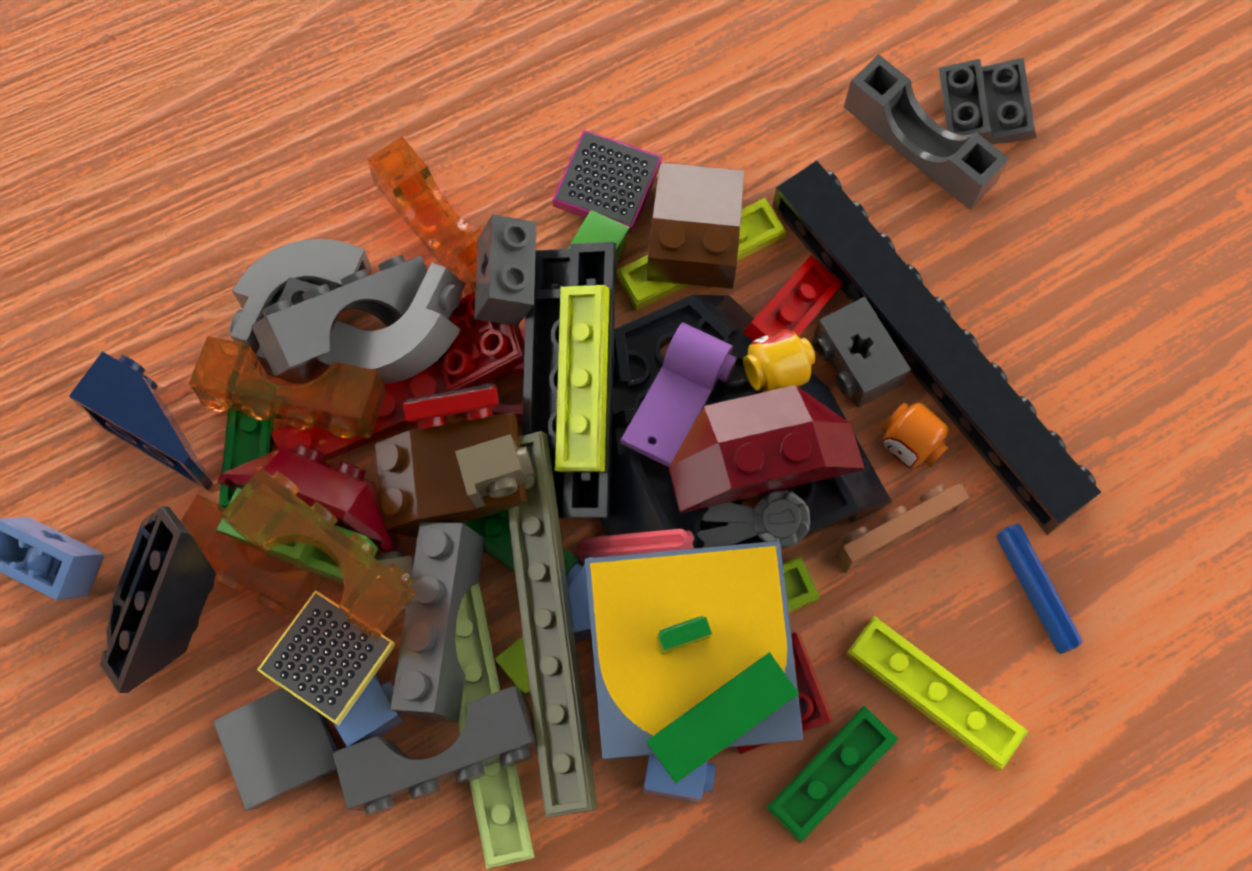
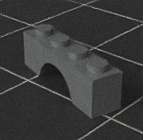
M879 54L850 82L844 108L969 210L998 182L1009 158L977 132L970 135H958L939 126L919 105L913 93L911 80Z
M399 255L379 264L380 272L368 276L366 269L342 278L343 286L330 291L328 285L324 284L302 294L305 301L291 306L288 299L264 308L262 312L265 317L251 327L274 376L309 363L330 351L331 326L341 310L357 309L368 312L381 320L387 327L398 321L409 309L428 271L422 257L418 256L405 262L403 255Z
M420 522L390 708L392 711L416 720L459 722L465 674L459 664L456 652V621L465 593L471 586L479 583L485 538L463 523Z
M513 686L469 702L466 723L460 736L450 748L435 757L421 760L411 759L392 740L380 736L367 739L332 753L347 809L365 811L366 816H374L395 808L393 800L409 794L412 800L436 794L440 791L438 784L456 778L458 784L478 779L485 775L484 767L501 761L503 767H509L527 761L531 758L529 751L536 749L537 745L534 721L525 692Z

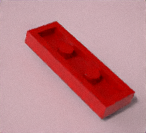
M810 255L747 326L743 333L752 341L782 329L791 330L799 337L843 282Z

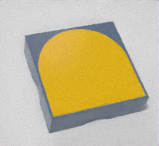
M780 541L585 559L603 760L655 755L646 742L649 738L768 652L771 653L797 689ZM702 615L703 618H707L712 632L708 639L665 654L661 653L656 638L659 630ZM798 695L727 747L803 740Z

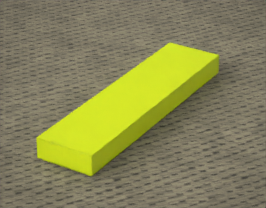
M766 198L741 210L737 261L785 238L786 230ZM648 255L616 270V277L636 311L688 286V284L648 281Z
M605 285L561 287L555 456V471L605 472L609 288Z
M873 616L845 654L998 771L1004 768L1029 732L875 616Z

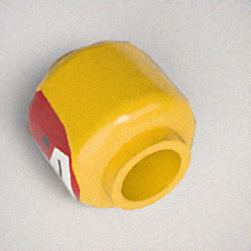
M782 329L756 339L749 345L748 355L743 358V366L748 381L755 390H762L763 392L793 385L798 387L804 385L809 381L811 365L815 363V353L810 342L806 338L800 339L795 332L788 329Z

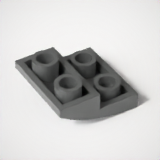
M1024 58L983 67L981 60L976 59L939 68L948 131L958 135H970L977 132L991 144L1036 138Z
M283 688L213 721L246 811L258 809L296 788L307 787L337 771L332 753L337 751L325 717Z

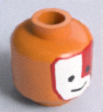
M903 403L881 427L885 432L882 440L884 447L909 469L917 468L923 462L932 467L949 449L943 443L949 432L947 424L922 403H915L911 406Z

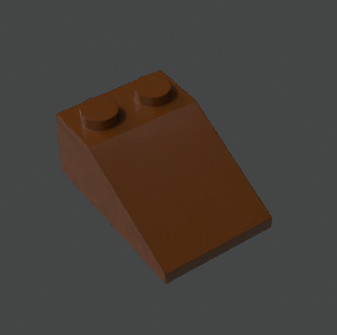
M660 163L648 252V281L733 289L740 236L744 170Z
M506 413L448 423L426 429L409 430L375 443L381 514L386 530L391 533L417 538L420 522L465 524L527 503L525 484L518 486L516 492L504 497L492 498L490 495L483 496L485 506L476 508L467 496L455 451L511 434L519 449L520 443L516 414Z

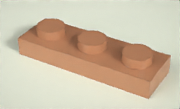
M961 482L947 490L941 484L920 497L922 501L920 505L909 511L905 505H902L886 514L881 519L884 524L869 532L867 527L864 526L847 535L843 539L845 545L836 558L846 573L960 511L970 497Z

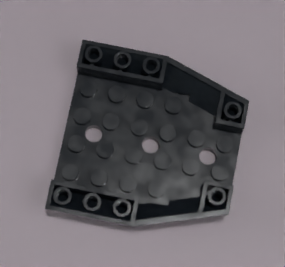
M692 294L614 329L610 518L600 519L607 536L683 529L691 531L694 535L693 547L696 549L703 548L704 542L698 537L697 533L703 530L727 526L726 523L703 521V515L709 510L708 507L680 514L668 470L669 467L620 442L662 368L664 358L661 356L660 350L665 345L670 344L682 322L733 345L731 355L737 357V362L727 382L718 380L705 406L763 392L762 390L757 391L751 386L743 366V358L748 355V347L753 342L743 331L754 318L731 296ZM811 372L809 381L799 386V388L846 420L830 389ZM856 436L855 439L864 465L862 471L778 490L794 492L809 507L811 525L809 532L804 538L847 518L853 523L892 504L889 495ZM768 493L732 501L730 503L742 505L748 499L755 498L761 500ZM755 536L734 545L761 543L764 541Z

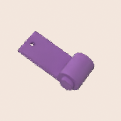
M682 322L668 346L660 372L621 438L620 443L669 467L718 380L726 383L737 362V357L731 355L733 345Z

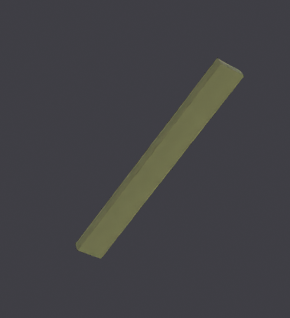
M540 431L519 437L520 448L525 446L527 448L534 474L526 476L528 483H525L527 503L507 510L545 818L594 811L597 810L548 435Z

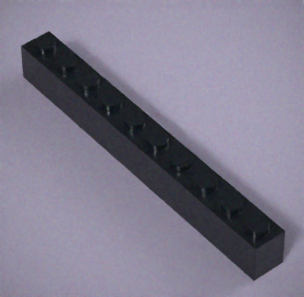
M816 160L776 187L772 205L774 210L816 260L843 282L840 288L852 303L863 297L867 299L910 367V372L1047 535L1087 506L1101 493L1096 486V480L1092 473L1086 467L1078 465L1067 453L1066 445L1062 438L1043 425L1037 418V413L1032 403L1025 397L1019 396L1008 384L1007 376L1002 368L996 363L989 362L979 350L975 337L968 330H962L951 317L946 303L929 292L923 285L922 277L917 269L910 264H905L896 253L891 239L886 234L879 233L870 223L865 209L860 203L852 202L842 190L839 179L832 171H826Z

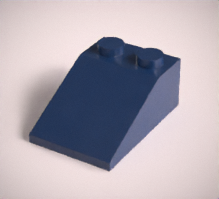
M102 351L69 397L98 426L208 490L213 483L166 403L156 393L155 390L158 388V385L143 374L145 369L131 358L121 355L117 360Z

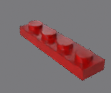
M435 362L411 378L396 383L382 384L271 432L278 449L292 448L296 450L299 443L323 452L324 455L321 461H328L414 423L405 419L404 402L409 398L447 392L443 376Z

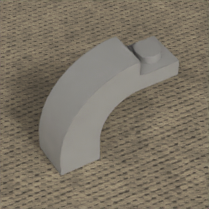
M307 239L280 246L258 259L242 275L232 291L242 307V310L239 309L234 314L230 325V336L239 351L256 357L260 344L251 326L265 317L262 312L264 308L279 302L289 277L318 286L327 284L329 289H337L343 286L342 278L366 269L367 274L369 273L371 265L365 249L337 240Z
M431 263L413 302L398 321L384 329L365 331L337 320L330 332V351L317 358V360L346 377L368 384L396 383L421 373L435 363L457 337L460 328L449 321L452 311L458 307L466 284L446 267Z

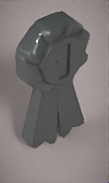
M786 490L772 491L765 495L755 508L730 502L708 507L709 510L703 515L702 520L705 522L726 523L727 526L703 530L697 533V535L704 542L703 548L734 545L758 536L764 542L780 541L781 548H790L799 544L809 532L811 525L810 511L805 501L794 492Z

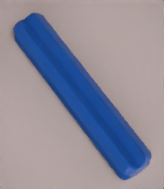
M1014 524L1004 528L997 534V539L1057 652L1060 654L1066 653L1079 647L1082 644V638L1022 526Z

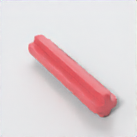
M672 529L582 538L578 542L579 551L577 557L581 562H585V559H588L590 556L599 558L694 549V535L691 531Z

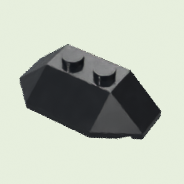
M169 506L158 507L156 512L150 514L142 521L112 600L106 631L108 649L102 652L100 666L119 693H129L186 652L193 632L198 627L199 617L207 597L214 587L216 572L190 532Z

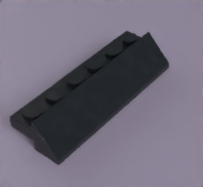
M615 242L570 244L569 249L536 250L534 305L527 313L525 319L522 436L540 431L548 435L559 519L592 520L610 518L616 284ZM605 285L609 288L605 472L555 471L560 289L561 287Z

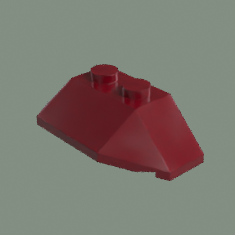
M793 385L704 406L669 465L668 470L681 514L862 471L864 465L851 423L798 386Z
M298 443L296 450L292 448L278 449L221 473L217 483L236 490L238 487L318 515L327 523L367 536L378 549L387 553L397 550L400 543L396 533L386 530L381 514L379 490L375 482L364 478L366 470L344 461H340L338 467L321 461L324 453L309 446Z

